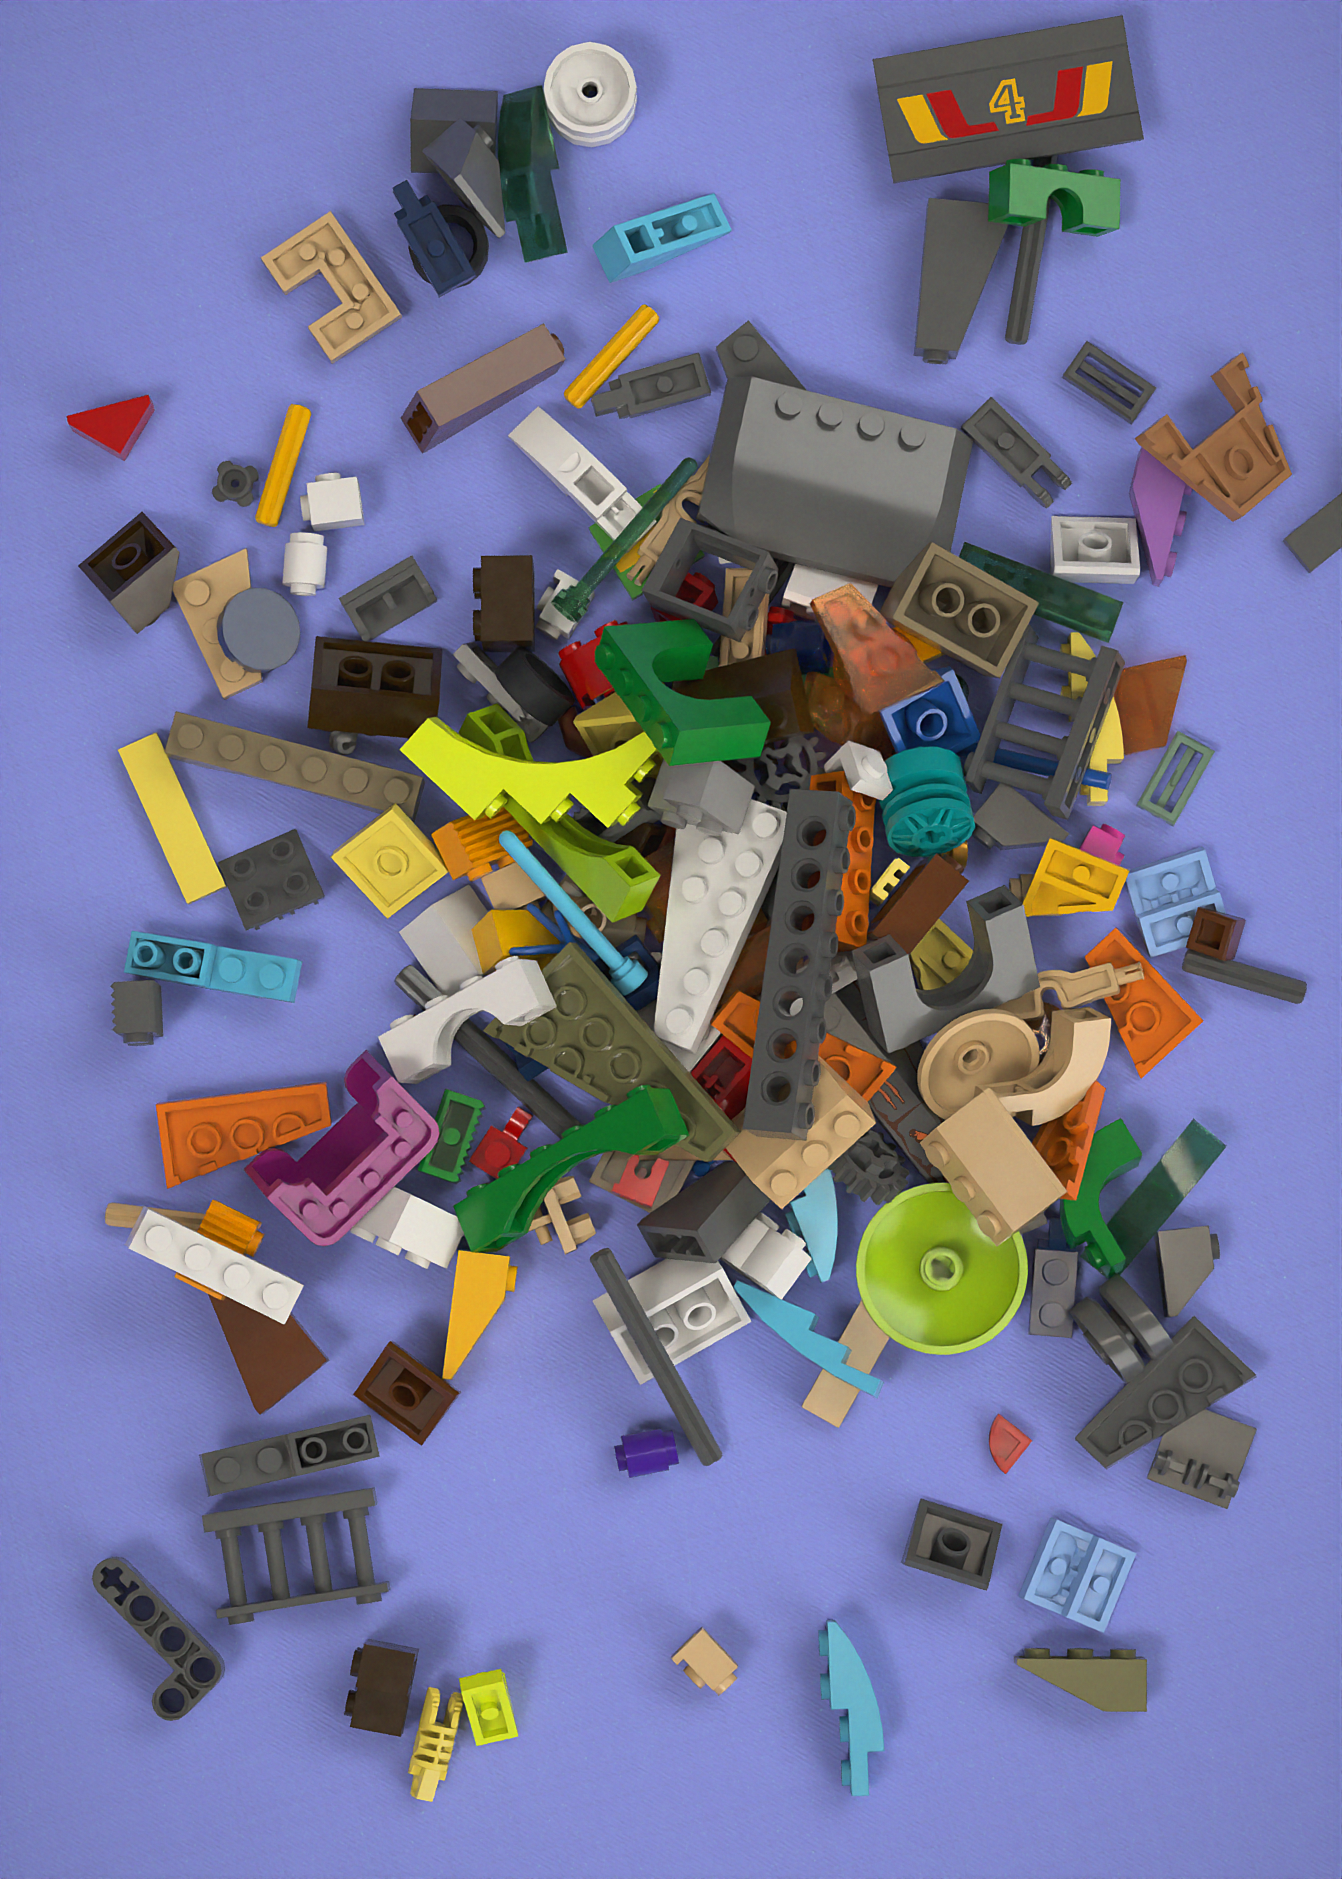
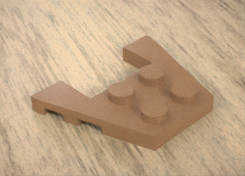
M1243 353L1232 358L1210 376L1235 410V414L1193 449L1167 414L1155 421L1135 438L1140 446L1232 522L1243 517L1292 475L1273 425H1266L1259 407V403L1263 399L1258 387H1251L1245 371L1250 366Z

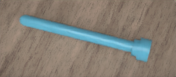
M503 831L499 835L501 846L610 968L609 974L612 977L611 983L623 996L639 987L648 976V972L636 959L631 960L628 956L622 957L512 831Z

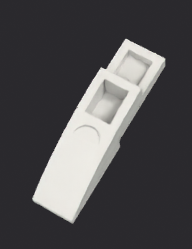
M539 406L508 435L536 466L566 496L569 495L626 554L657 525V521L627 492V488L580 442Z

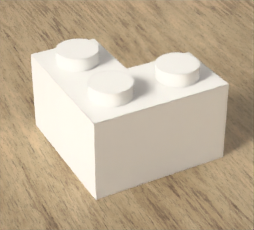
M393 1187L350 1230L351 1233L371 1243L378 1236L375 1245L396 1255H399L402 1248L408 1250L404 1258L428 1269L431 1262L447 1269L464 1234L457 1216L396 1187Z

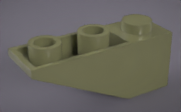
M1024 1648V1656H1014V1663L1102 1711L1147 1712V1659L1136 1657V1649H1110V1657L1093 1656V1649L1068 1648L1067 1656H1050L1049 1648Z

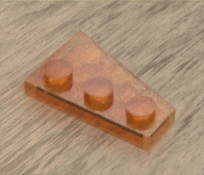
M851 583L816 597L809 603L865 718L938 687L945 681L935 670L931 671L916 655L918 652L907 641L904 643L886 624V619Z
M807 672L804 688L814 728L830 741L837 742L841 746L847 741H851L880 751L884 762L897 754L877 709L884 695L817 672Z

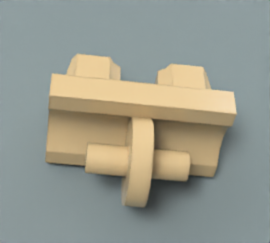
M574 1176L560 1178L543 1199L549 1214L543 1216L539 1207L528 1231L535 1230L540 1244L543 1245L553 1241L547 1227L548 1224L553 1223L565 1254L577 1250L576 1245L585 1242L596 1234L588 1213L566 1221L560 1205L581 1197Z

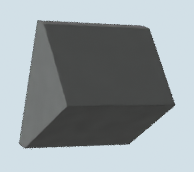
M414 88L410 118L411 173L439 174L422 150L459 118L465 121L471 128H474L477 124L483 128L494 142V145L489 149L496 157L498 91Z
M920 1499L901 1563L987 1591L1003 1524Z

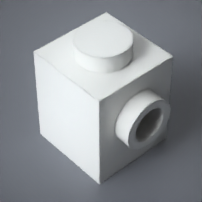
M326 473L315 476L316 482L306 483L308 495L300 496L303 521L311 520L314 532L364 525L360 486L357 477L341 478L340 473Z

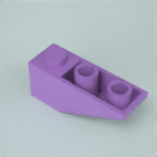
M1141 447L1134 469L1129 497L1136 518L1152 585L1159 587L1164 576H1172L1177 553L1170 551L1173 535L1181 536L1187 512L1181 511L1180 506L1183 494L1190 496L1192 488Z

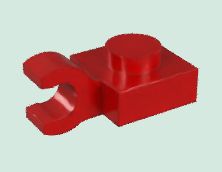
M517 1107L503 1131L491 1125L469 1162L495 1179H498V1172L510 1165L518 1164L528 1148L518 1142V1139L533 1115Z

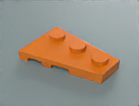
M1117 927L1085 956L1089 968L1111 963L1117 969L1138 962L1141 963L1145 979L1119 985V994L1104 998L1141 1079L1204 1021Z

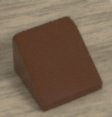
M1198 907L1186 948L1223 961L1233 960L1246 920L1237 916Z

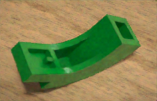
M1121 1118L1094 1133L1076 1201L1060 1199L1062 1229L1070 1248L1073 1249L1086 1242L1088 1245L1084 1248L1089 1261L1095 1269L1102 1268L1107 1278L1123 1269L1126 1258L1102 1218L1099 1208V1195L1109 1182L1138 1167L1142 1157V1152Z

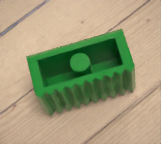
M445 1089L435 1117V1122L439 1127L438 1142L420 1161L418 1171L454 1184L461 1182L459 1176L464 1174L462 1167L467 1165L465 1159L469 1158L467 1151L472 1149L470 1143L475 1141L473 1135L478 1133L475 1127L481 1125L478 1119L483 1117L481 1111L486 1109L481 1100Z

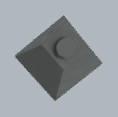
M459 118L424 148L422 152L465 208L473 212L484 226L500 238L505 234L499 161L489 149L494 145V142L480 125L477 124L474 128H471L465 121Z

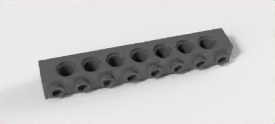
M790 789L743 1122V1129L757 1137L806 1141L808 1129L812 1128L815 1119L812 1097L814 1086L818 1085L821 1075L818 1053L819 1046L824 1042L827 1031L826 1020L823 1018L825 1002L830 999L832 994V978L829 973L831 958H834L838 951V936L835 933L837 916L841 915L844 907V895L841 890L843 873L845 874L848 871L850 864L847 842L849 831L853 830L856 820L853 802L840 792ZM826 829L824 841L814 846L813 842L816 834ZM820 871L819 882L814 887L808 889L810 876ZM814 913L812 926L802 931L803 920L809 914ZM808 956L809 962L806 969L801 973H796L798 961L802 957ZM802 998L803 1005L801 1010L796 1015L791 1016V1005L795 1000ZM796 1040L797 1048L795 1053L790 1058L785 1059L784 1051L786 1046ZM790 1083L791 1091L789 1096L784 1101L779 1102L778 1094L780 1089L785 1084Z

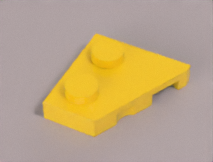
M1050 837L1023 901L1026 917L1088 911H1113L1128 876L1129 869Z

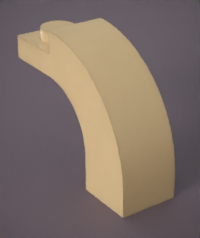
M1090 1007L1052 1011L1050 1045L1040 1065L1032 1073L1019 1080L975 1086L974 1098L990 1087L1011 1117L1015 1116L1031 1126L1040 1125L1062 1116L1083 1099L1088 1089L1097 1080L1109 1048L1111 1018Z

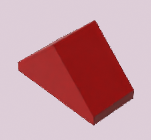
M148 394L66 417L73 432L125 461L155 409Z

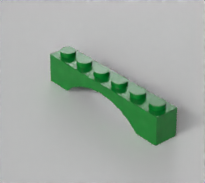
M649 1084L636 1087L626 1094L628 1099L619 1105H609L595 1112V1119L588 1124L576 1125L565 1130L561 1134L563 1139L557 1143L538 1147L530 1152L529 1160L522 1164H513L503 1168L498 1172L499 1178L490 1184L483 1183L469 1189L466 1192L467 1198L455 1204L453 1208L471 1252H497L527 1234L534 1215L546 1194L563 1175L579 1163L598 1154L612 1151H621L633 1155H658L688 1137V1130L671 1090L667 1088H651Z

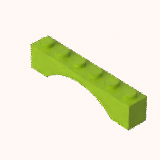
M498 703L467 714L458 732L462 737L492 752L522 760L534 761L524 731ZM507 792L503 795L508 799L503 807L612 923L643 910L661 875L633 846L619 845L599 838L583 828L569 814H566L557 823L551 819L549 822L540 824Z

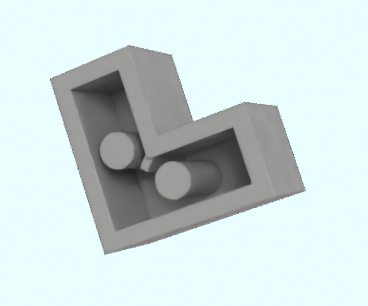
M663 758L648 807L662 816L660 820L662 823L677 829H685L686 824L695 825L699 831L719 837L722 831L739 834L755 786L722 761L669 766Z

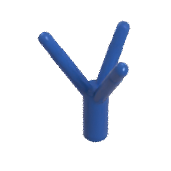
M533 903L527 905V910L560 941V944L512 947L509 950L512 956L559 953L569 942H575L593 962L600 958L595 951L573 937L564 916L559 910L554 912L557 926Z

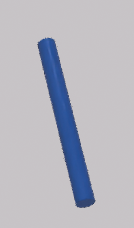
M973 743L956 753V755L967 758L970 752L976 751L978 743ZM998 748L993 763L1049 777L1050 775H1055L1059 761ZM1087 768L1081 784L1108 790L1112 774Z

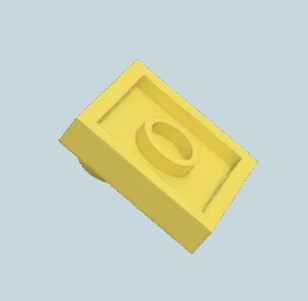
M396 803L340 845L331 855L334 862L387 919L449 872L439 850Z

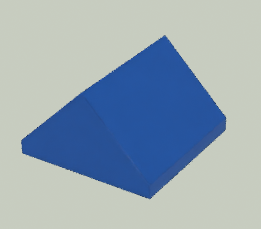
M950 666L895 674L877 708L897 754L917 747H941L951 750L956 754L980 740L981 737L955 672Z

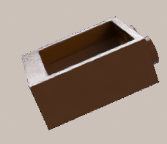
M936 853L922 859L871 920L867 931V940L873 942L890 934L909 956L969 882L962 875L964 868L947 854H944L941 858Z

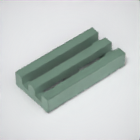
M1177 731L1136 806L1142 810L1145 809L1151 815L1161 818L1169 825L1174 826L1215 751ZM1182 743L1187 746V749L1155 805L1149 800L1179 745ZM1196 751L1202 754V757L1170 813L1164 807Z

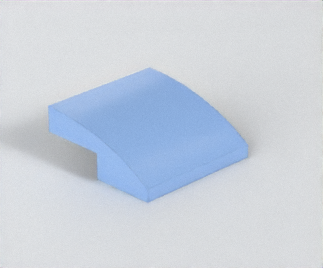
M1203 847L1129 869L1125 886L1150 958L1186 947L1198 907L1226 914L1221 894L1216 889L1206 850Z
M1051 1517L1018 1597L1104 1633L1136 1553Z

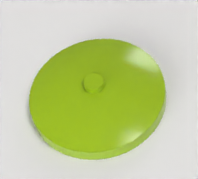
M930 1183L913 1187L897 1195L891 1203L884 1204L873 1216L863 1232L856 1256L857 1287L863 1305L871 1319L887 1336L897 1343L926 1354L950 1355L962 1353L977 1348L993 1339L1015 1316L1024 1297L1027 1285L1028 1260L1020 1232L1018 1231L996 1246L991 1238L980 1230L976 1218L965 1203L961 1202L954 1195L950 1183Z

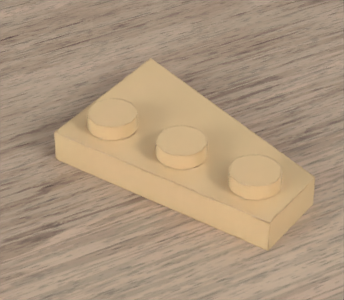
M247 548L175 581L173 585L174 595L224 700L263 682L262 673L248 672L242 669L244 667L236 662H231L225 656L217 637V620L226 602L232 596L252 588Z

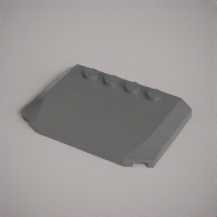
M756 377L728 378L696 519L703 524L706 521L721 534L768 551L772 558L892 588L899 575L929 542H933L951 552L973 439L957 428Z

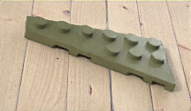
M569 942L541 971L557 1005L556 1008L523 1026L504 1025L495 1017L483 1030L488 1035L514 1047V1050L524 1056L531 1057L548 1067L551 1072L604 1103L619 1105L628 1099L626 1094L629 1091L646 1084L651 1085V1088L670 1089L689 1133L688 1137L679 1141L676 1145L705 1162H711L741 1133L575 942Z

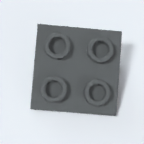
M296 829L218 862L246 931L251 928L259 930L260 925L270 922L277 917L279 920L284 919L282 915L288 912L293 915L295 914V909H300L311 903H314V905L319 904L318 899L325 896Z
M1204 1409L1162 1435L1146 1479L1228 1509L1231 1498H1234L1240 1484L1238 1479L1257 1429Z

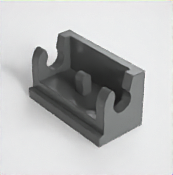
M413 556L408 557L339 598L341 605L363 641L373 640L437 602L432 588Z

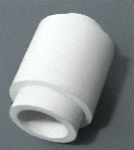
M302 532L290 534V542L285 544L282 584L291 587V594L315 596L316 589L325 587L327 546L323 545V535Z

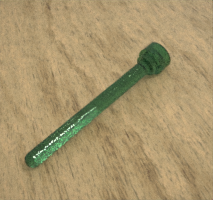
M687 457L681 461L575 587L570 585L567 590L561 589L553 598L551 604L565 618L577 624L588 611L586 606L590 602L588 599L590 594L697 470L698 465L694 458Z

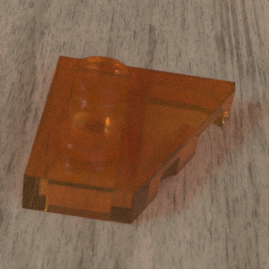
M1186 655L1123 668L1113 696L1120 719L1124 756L1166 746L1187 663Z

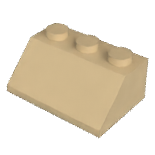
M819 1055L818 1061L821 1067V1075L818 1085L814 1086L812 1097L815 1119L812 1128L808 1129L806 1141L755 1136L743 1129L745 1108L731 1120L741 1133L726 1149L749 1179L780 1209H783L876 1124L869 1103ZM790 1083L785 1084L780 1089L778 1094L779 1102L784 1101L789 1096L791 1091Z
M990 1087L937 1126L920 1142L930 1163L941 1171L950 1183L954 1195L961 1202L965 1203L976 1218L980 1230L990 1237L996 1246L1031 1223L1068 1192Z

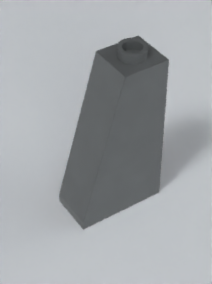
M936 198L928 199L914 356H922L925 363L947 364L948 359H956L1009 225L988 222L989 203Z

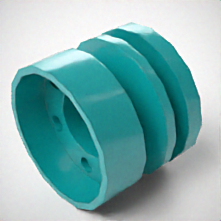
M917 747L904 750L885 761L893 791L883 801L879 800L883 810L882 817L887 840L893 850L911 857H926L936 853H946L962 845L971 837L975 829V822L969 796L966 793L967 786L959 756L953 751L941 747Z

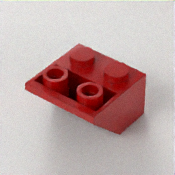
M723 1035L690 1074L730 1120L746 1107L752 1058ZM726 1148L722 1150L723 1153L737 1164Z

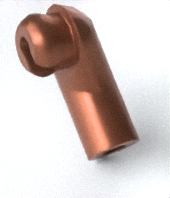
M570 707L558 719L564 744L567 749L582 757H593L573 722L578 715L576 707Z

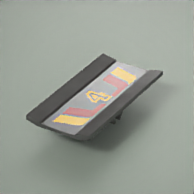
M1123 15L873 59L893 184L1004 165L1006 160L1009 159L1032 160L1144 140Z

